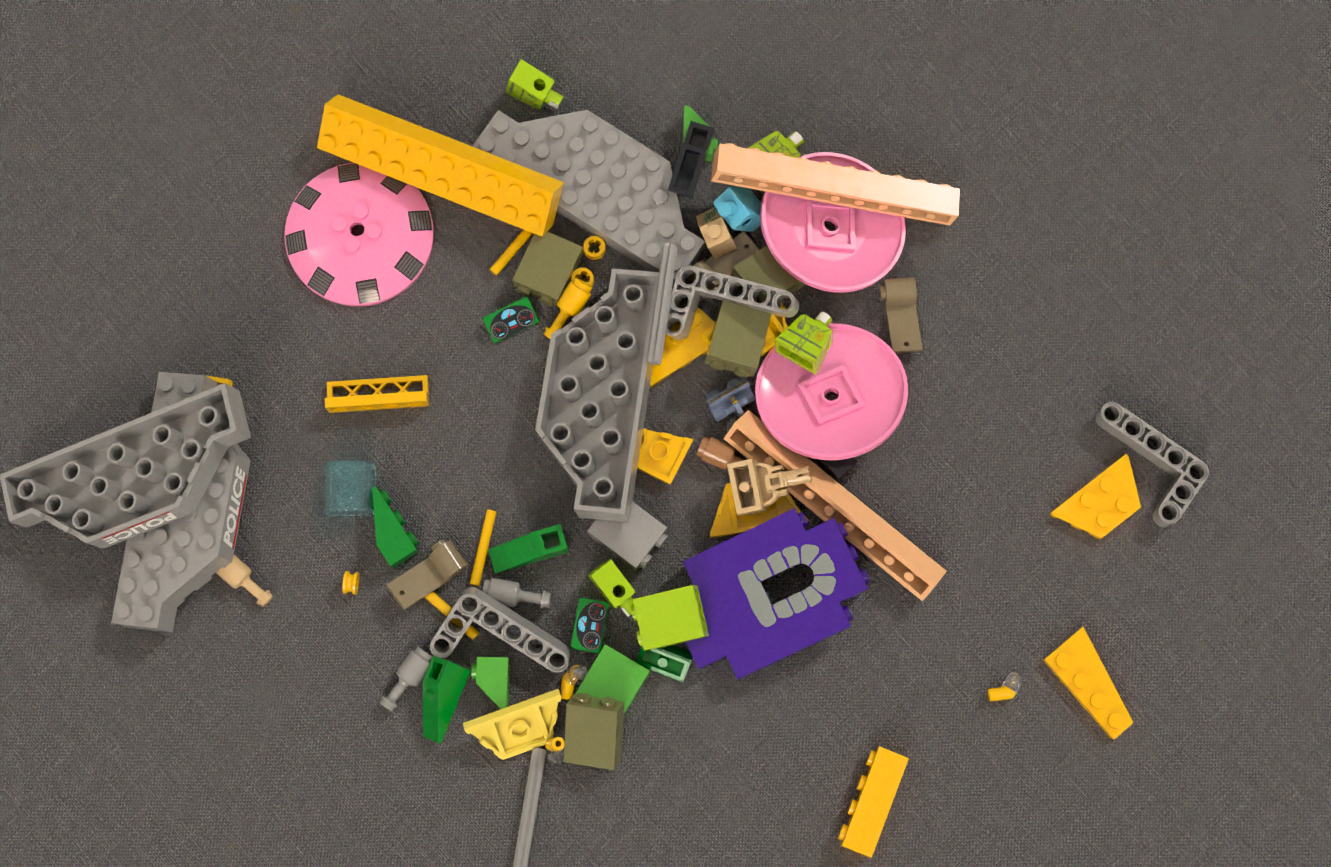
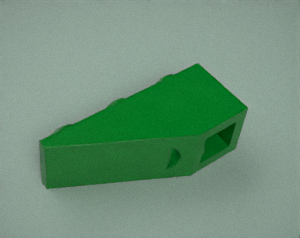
M374 486L372 487L376 545L390 567L395 569L419 553L416 548L419 542L412 532L407 534L402 527L406 522L397 510L393 513L388 504L392 501L384 489L379 491Z
M561 524L534 531L488 549L495 574L569 553Z
M432 656L423 678V737L441 744L471 670L448 660Z

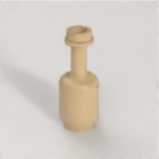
M234 555L233 561L225 568H220L216 574L234 589L243 586L258 599L256 602L258 605L266 606L273 598V595L270 593L271 591L267 590L265 592L250 579L252 570Z

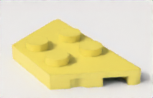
M559 689L464 722V730L468 735L471 733L478 738L480 744L487 749L493 750L494 754L502 760L543 746L548 739L553 738V726L556 724L558 716L557 706L558 702H561Z

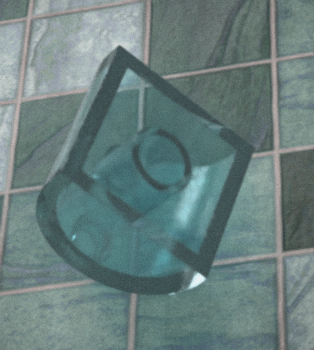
M354 460L325 463L323 515H374L372 487L376 486V465L370 462Z

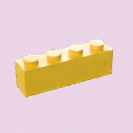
M880 746L876 748V751H870L866 761V765L870 767L866 776L861 775L856 788L860 790L857 800L852 799L847 814L851 815L848 825L843 824L838 835V839L841 840L840 846L872 858L909 758Z

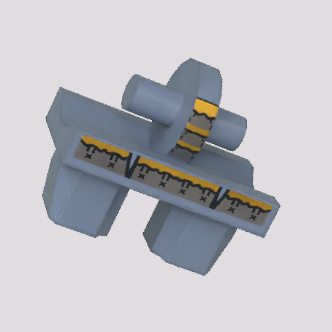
M734 378L728 382L726 390L722 392L713 390L706 395L708 399L706 402L716 422L733 412L738 417L744 414L742 407L756 400L746 378L743 380Z

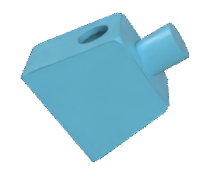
M731 185L713 202L718 213L724 217L733 230L753 232L761 225V202L750 188Z

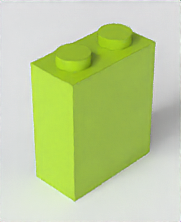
M690 585L633 599L634 605L631 606V612L634 621H638L640 631H637V639L639 645L643 646L644 651L709 636L698 585Z

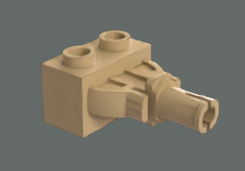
M754 459L727 464L736 512L740 516L768 511L767 506L776 502L780 496L789 494V491L785 488L812 482V476L806 475L811 473L809 466L782 472L784 470L783 465L771 466L766 463H758Z

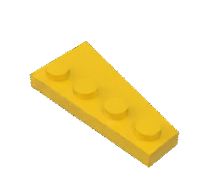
M697 307L690 333L685 339L675 340L665 334L662 362L660 365H653L650 388L669 377L670 374L681 367L683 368L700 355L707 353L709 342L702 339L700 335L703 331L712 327L715 322L699 307ZM675 322L672 325V333L680 330L681 322Z
M643 428L637 469L671 485L693 439Z
M1084 627L1077 630L1043 660L1112 740L1133 724Z

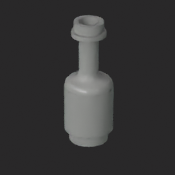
M492 578L491 580L485 579L483 586L484 593L508 607H515L519 601L537 603L541 605L540 608H549L551 593L543 590V594L523 591L520 589L518 582Z
M419 646L415 650H411L396 671L399 681L387 697L382 696L380 704L390 711L397 708L396 701L408 686L416 687L425 676L432 655Z

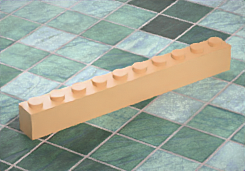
M732 143L719 144L713 157L712 182L949 226L959 214L960 189L953 188L948 184L937 185L928 183L926 180L905 179L900 175L889 176L878 171L858 170L853 166L842 167L826 161H810L805 157H789L779 152L768 153L757 148H741Z
M751 411L745 412L724 437V440L746 458L771 466L783 465L784 470L782 472L809 466L811 473L806 475L812 476V482L790 486L785 489L825 522L832 518L835 519L836 523L842 521L848 534L844 538L921 601L927 597L947 572L810 459L778 442L767 430L762 420Z

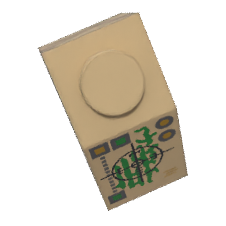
M716 207L696 216L700 231L714 259L737 249L726 221L718 213Z

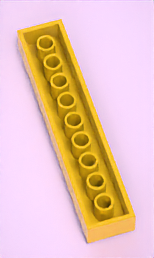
M339 94L325 103L317 145L318 149L541 237L553 226L564 182Z

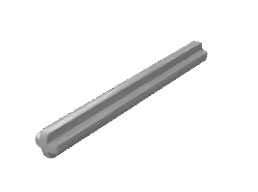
M664 244L662 248L646 359L652 365H660L662 362L678 249L674 244Z
M542 748L532 749L513 867H527L546 757V750Z

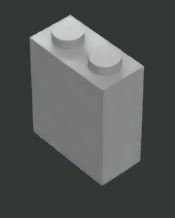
M633 501L629 523L596 519L587 530L590 537L635 571L639 567L644 569L653 557L650 553L655 546L660 548L668 538L665 534L667 527Z

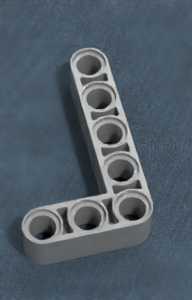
M687 265L679 270L673 286L666 334L675 340H683L689 335L701 295L721 301L726 300L785 318H790L797 314L799 302L791 292ZM691 274H696L695 281L692 284H686L687 277ZM719 280V287L716 290L710 291L709 286L711 282ZM738 286H743L742 294L738 297H733L734 289ZM763 292L767 293V299L763 303H757V296ZM688 298L687 306L679 308L680 300ZM785 299H791L790 307L782 310L780 308L781 302ZM675 322H681L680 330L672 333V325Z
M1106 403L1097 411V424L1175 478L1152 514L1153 520L1158 526H1171L1181 518L1209 475L1208 466L1118 403ZM1105 410H1109L1114 414V421H1110L1105 417ZM1125 426H1133L1136 430V434H1128L1125 429ZM1147 439H1152L1156 442V450L1148 447ZM1169 453L1177 457L1178 464H1172L1169 461ZM1190 468L1198 471L1199 479H1195L1190 475ZM1176 488H1180L1185 492V500L1177 497ZM1163 508H1166L1171 512V520H1167L1163 517Z
M469 587L462 592L430 643V650L434 656L439 658L448 657L473 621L550 671H564L568 666L571 651L566 644L475 587ZM465 598H474L477 602V605H467L465 603ZM489 611L496 612L499 619L491 620L487 617L486 613ZM451 619H460L463 623V626H454L451 622ZM511 625L518 626L521 632L513 634L509 631L508 627ZM533 639L540 640L543 646L535 648L531 645L530 641ZM437 640H446L449 643V647H441ZM555 653L562 654L565 660L557 662L551 655Z

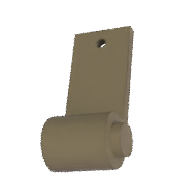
M742 231L733 239L737 247L736 250L717 259H714L712 255L708 260H701L693 266L730 276L733 266L748 258L759 249L748 235ZM691 274L687 277L691 284L695 281L696 274ZM719 280L711 282L709 286L710 291L716 290L719 287Z
M915 278L884 279L883 285H879L880 300L884 299L891 349L896 354L922 351L916 310L917 290Z
M440 540L431 547L433 552L427 559L386 585L403 610H406L452 580L468 567V564L451 541L445 542Z

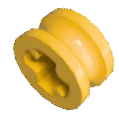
M590 236L584 241V254L588 259L593 261L599 260L605 255V242L602 238ZM594 243L596 246V243L600 245L599 252H589L590 244Z
M578 268L573 272L572 282L576 277L581 278L583 274L586 275L587 280L590 279L586 283L593 287L594 276L589 269Z
M345 571L342 586L343 594L352 592L353 595H357L360 580L359 572L350 574L349 571Z

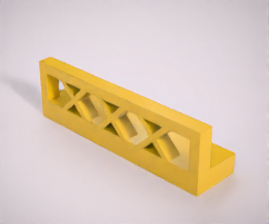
M427 375L327 382L325 408L329 413L429 406ZM412 383H423V391H406ZM387 384H394L400 389L398 393L383 394L381 391ZM362 386H370L375 391L372 395L356 394ZM344 387L350 392L348 396L333 397V388Z

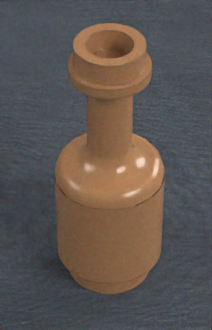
M703 437L696 453L697 456L701 457L702 461L724 470L727 469V464L745 460L735 455V448L713 437L709 439Z

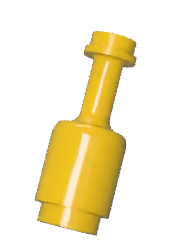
M577 277L573 282H569L557 302L560 313L552 326L545 328L544 335L551 339V334L559 328L561 330L569 316L575 317L582 311L591 296L592 287Z

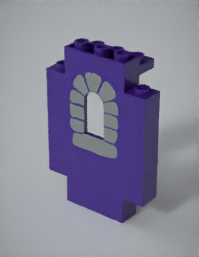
M793 508L683 561L693 585H698L709 633L708 637L686 642L698 669H703L727 657L736 678L740 680L852 627L849 621L854 618L848 606L842 607L841 603L849 599H855L861 593L868 591L869 589L866 584L870 583V580L864 568L858 569L855 561L859 557L854 546L848 547L844 537L848 536L842 521L836 523L835 519L832 518L806 531L805 527L809 526L803 512L797 513L796 509ZM798 564L808 565L813 570L814 581L811 586L773 605L771 604L761 583L762 581Z

